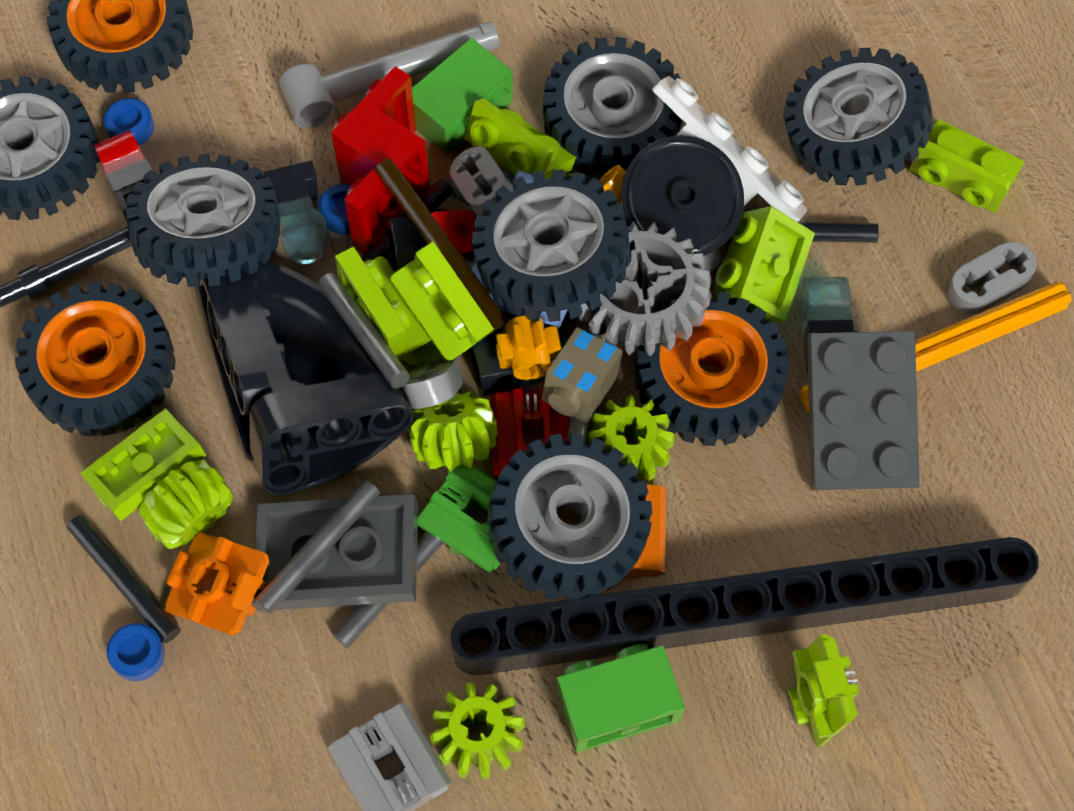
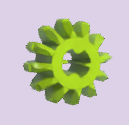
M474 391L464 394H458L457 392L453 398L445 402L412 412L413 420L408 427L412 450L416 454L417 461L427 462L430 469L447 466L451 472L456 466L461 465L472 468L474 460L489 458V450L497 446V425L489 400L478 398Z
M630 394L626 397L623 408L610 399L605 404V414L594 413L590 423L593 431L588 433V444H591L593 438L605 442L603 450L609 453L615 447L624 454L621 462L625 465L632 462L639 470L638 473L650 482L655 478V466L665 468L669 464L670 454L667 450L673 448L675 435L672 432L666 431L670 421L667 414L653 416L655 405L652 399L646 402L642 408L635 407V400ZM625 437H633L635 445L626 444Z
M205 460L184 463L176 471L171 470L167 477L157 481V486L146 493L138 513L144 520V525L157 541H161L168 549L188 545L194 536H197L198 532L204 533L207 529L213 527L214 523L226 514L227 507L231 505L234 496L228 488L225 479L216 468H212Z
M469 682L465 685L467 699L462 701L457 694L450 691L445 695V701L451 711L443 709L434 710L432 714L433 721L443 728L432 732L430 738L432 745L446 746L439 755V760L443 766L449 765L460 758L457 769L459 777L466 778L470 773L472 764H478L481 779L485 780L490 778L489 762L494 760L499 768L505 771L511 767V760L504 750L511 752L522 751L523 740L513 733L525 728V720L523 716L510 715L516 707V700L512 696L505 697L498 703H495L498 694L496 685L490 684L486 688L484 696L480 697L477 696L475 684ZM475 721L486 722L487 733L490 736L486 738L481 733V741L470 740L466 726L470 724L472 728H475Z

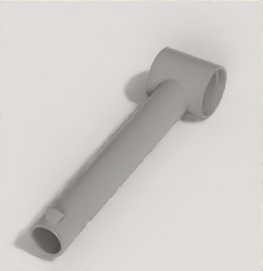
M488 21L461 30L458 33L448 34L323 76L317 66L313 64H299L283 73L279 80V85L296 125L302 128H314L326 123L333 117L336 110L334 102L367 92L375 80L383 79L395 66L413 77L434 70L470 38H473L488 51L499 48V38L493 23Z

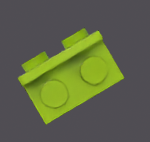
M484 98L474 102L464 137L466 141L475 147L485 148L495 162L515 176L518 171L528 174L544 171L545 178L552 179L553 170H565L566 175L571 173L576 157L563 149L557 140L543 134L526 122L519 113L507 107L499 109Z
M938 119L932 128V133L928 135L929 141L925 148L918 147L919 156L912 162L909 171L919 175L925 182L931 185L941 186L963 197L965 201L975 207L985 208L996 214L1025 161Z
M772 206L743 212L740 223L731 236L732 240L726 258L717 271L715 279L717 284L712 300L717 299L718 292L729 293L728 302L736 303L738 298L748 300V310L751 312L760 307L767 313V321H774L775 323L786 322L815 233Z
M434 242L418 251L412 262L391 276V283L446 361H452L494 330Z
M354 247L335 256L338 278L398 359L431 341L428 334L391 283V276L394 272L384 257L380 256L374 260L369 259L363 262Z
M165 408L109 452L100 456L80 474L101 503L107 506L121 522L140 507L141 503L144 502L146 493L157 486V481L167 477L171 470H178L186 462L199 461L206 454L197 440Z

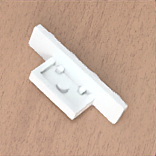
M668 76L654 86L653 92L686 123L676 136L683 135L703 139L718 147L730 158L742 181L744 206L758 193L772 207L796 222L803 217L807 209L802 204L804 198L801 193L785 180L780 183L767 170L769 164L757 150L750 146L745 149L731 135L734 131L723 117L714 112L709 114L696 102L699 98L697 93L689 84L682 79L677 78L674 80Z

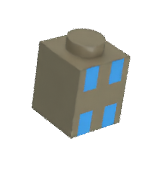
M577 327L547 370L542 401L550 404L558 413L564 416H573L587 424L616 380L623 350Z

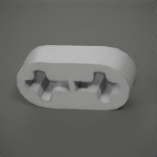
M476 146L465 150L451 164V178L477 215L483 216L482 206L487 199L496 202L495 191L503 185L509 191H514L513 186L498 164L483 147Z
M1007 242L961 266L954 273L947 288V299L951 306L961 313L970 315L981 313L1022 290L1028 284L1037 267L1036 257L1026 245L1021 243ZM1004 262L1008 265L1017 263L1020 266L1019 272L1009 269L1001 275L998 274ZM983 281L985 283L979 295L974 291L966 294L962 290L964 284L971 288Z
M444 358L437 359L414 368L409 373L410 379L403 388L411 409L434 406L453 398L463 385L457 358L452 361H446Z

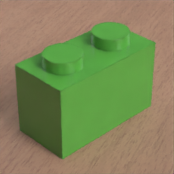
M470 38L412 88L416 130L446 155L459 144H467L468 141L464 137L475 101L484 98L499 109L503 107L508 108L513 98L512 70L473 38Z
M647 644L634 645L618 652L616 660L599 665L596 664L595 660L581 661L570 665L564 670L565 675L557 677L556 692L576 753L681 721L685 706L663 645L649 649Z

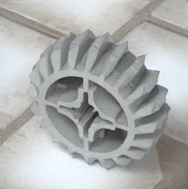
M633 221L628 227L630 260L629 266L626 267L624 280L622 283L616 282V292L609 299L600 294L601 305L591 311L585 303L581 304L582 316H578L581 323H589V333L595 337L606 334L605 342L613 346L618 342L625 343V351L628 356L635 350V346H644L647 354L651 356L655 352V344L661 343L667 350L671 351L675 346L676 337L688 341L689 337L692 336L693 326L700 327V324L704 321L705 310L710 305L711 293L709 288L711 275L709 271L704 270L705 260L703 253L693 254L694 246L691 243V239L677 243V234L674 228L662 235L658 234V228L654 222L650 225L648 231H639ZM637 277L640 279L641 288H644V292L647 295L646 300L643 299L642 289H639ZM671 300H677L674 304L671 305ZM671 305L665 310L654 313V311L661 306Z

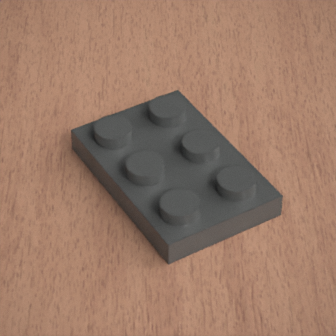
M915 331L808 334L812 490L920 488Z
M415 495L378 496L275 610L416 601L418 502ZM347 498L257 504L254 549L265 552L268 555L269 564L262 578L263 581L267 582L265 588ZM257 590L252 605L256 607V611H265L255 601L256 597L262 592L261 590Z

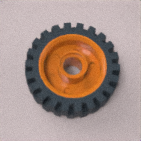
M50 0L48 6L50 16H47L49 33L64 67L80 83L84 80L88 87L95 90L102 84L105 92L116 93L118 84H121L124 93L135 92L134 83L141 82L144 90L154 86L152 76L156 75L161 81L167 79L170 76L168 66L177 70L183 63L181 54L187 56L191 48L189 40L193 39V29L186 0Z
M89 282L88 292H84L79 284L68 287L70 297L63 299L59 292L49 297L53 305L51 308L47 309L40 304L33 311L37 321L26 320L22 331L25 338H18L16 350L19 354L18 357H15L16 369L19 373L18 377L26 394L39 412L52 424L57 422L62 430L73 433L76 428L83 436H93L94 430L99 429L102 435L105 436L115 434L114 426L120 424L125 431L135 426L132 420L133 417L139 415L143 420L152 414L150 408L152 402L160 406L165 399L163 388H171L174 379L171 370H175L176 359L169 332L155 307L147 299L143 301L140 294L132 289L125 293L121 285L110 283L108 290H105L101 282ZM106 354L99 362L87 364L93 356Z
M718 292L717 299L710 300V305L705 310L704 321L700 324V327L693 326L692 336L689 337L688 341L676 337L675 346L671 351L667 350L661 343L655 344V352L651 356L647 354L644 346H639L637 351L635 380L642 405L652 399L655 405L653 416L667 414L670 420L666 431L673 434L679 431L683 433V441L692 444L695 437L703 438V446H715L717 439H723L724 445L735 443L739 435H742L744 439L753 435L757 427L760 426L762 428L769 421L772 413L775 412L787 382L789 356H786L787 345L784 337L778 339V326L774 321L765 322L767 313L760 307H757L753 312L748 310V300L738 298L736 304L728 302L729 293ZM665 305L660 311L665 310L671 305ZM712 363L719 366L722 372L716 374L708 373L700 365Z

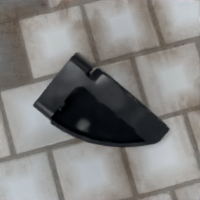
M258 261V270L250 275L241 269V279L231 283L226 276L220 277L221 285L209 287L208 279H201L200 285L197 287L230 412L246 459L255 462L266 492L276 496L288 495L329 482L373 458L395 441L411 425L413 413L402 388H393L321 290L319 284L298 272L271 261H267L266 264Z

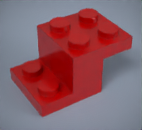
M396 66L383 79L379 78L370 85L365 98L351 112L343 113L336 121L331 132L340 183L351 185L346 194L345 204L353 247L362 255L385 233L383 224L390 218L401 217L405 213L375 171V168L382 161L391 158L419 197L430 188L426 141L415 134L416 122L411 76Z

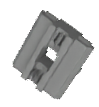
M405 702L397 704L384 713L376 714L372 720L360 727L356 726L349 730L348 734L331 743L327 748L362 811H414L447 791L448 786L452 785L449 776ZM373 731H376V732H377V734H378L379 738L381 739V741L378 740V738L376 737V735H375V733H374ZM367 734L369 735L374 745H371V743L369 742L366 736ZM395 752L404 767V771L390 780H384L375 763Z

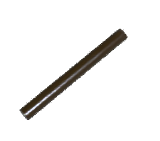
M391 158L382 161L375 168L376 173L427 244L434 242L494 328L491 333L495 335L504 330L508 319L490 294H488L485 287Z

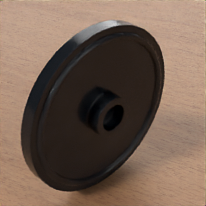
M678 135L659 139L643 148L635 156L623 176L620 189V204L624 211L627 227L634 221L639 231H648V228L654 222L658 228V234L662 235L674 228L677 234V243L691 239V243L694 246L693 254L703 253L704 257L724 245L737 229L743 214L744 189L735 165L723 151L703 139Z

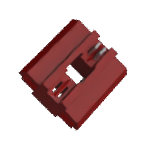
M539 388V391L523 392L522 389H513V392L494 393L490 396V408L494 412L498 436L496 437L497 446L492 448L493 478L498 479L504 466L509 464L512 456L520 449L523 452L527 449L529 444H525V441H522V430L543 429L544 440H542V444L546 443L549 436L561 434L563 441L567 440L571 416H564L558 413L550 404L542 401L544 388Z

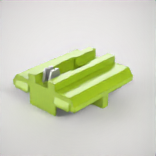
M827 634L819 635L808 648L792 652L795 661L793 664L797 678V687L787 689L797 725L810 723L817 747L825 745L856 717L858 713L853 698L860 693L857 685L858 680H847L848 677L856 674L855 671L845 672L852 666L849 656L840 657L835 638Z

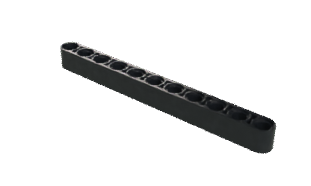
M1007 537L582 597L580 599L476 612L462 616L455 622L451 630V648L455 664L463 672L470 675H486L616 656L621 650L638 644H647L649 649L663 645L664 649L1001 601L1015 597L1036 575L1039 560L1035 549L1027 541L1020 538ZM997 561L1010 563L1015 567L1018 577L1005 575L999 569ZM944 568H954L960 571L966 580V584L958 585L951 582L947 578ZM901 575L908 578L914 586V592L899 590L893 584L891 576ZM844 582L855 585L860 590L862 599L851 600L846 598L840 592L838 584ZM789 590L803 592L808 597L810 606L798 608L791 605L786 599L785 592ZM738 597L747 598L756 605L758 612L753 615H742L733 608L731 601ZM684 605H694L703 612L705 619L698 623H689L679 616L677 610ZM640 612L650 619L652 626L643 631H635L625 624L623 618L630 613ZM588 620L596 625L599 632L594 637L582 639L570 631V626L576 621ZM527 627L536 628L545 636L539 645L533 647L520 644L515 637L520 630ZM473 635L484 636L491 642L489 648L480 654L465 652L461 645L465 639Z

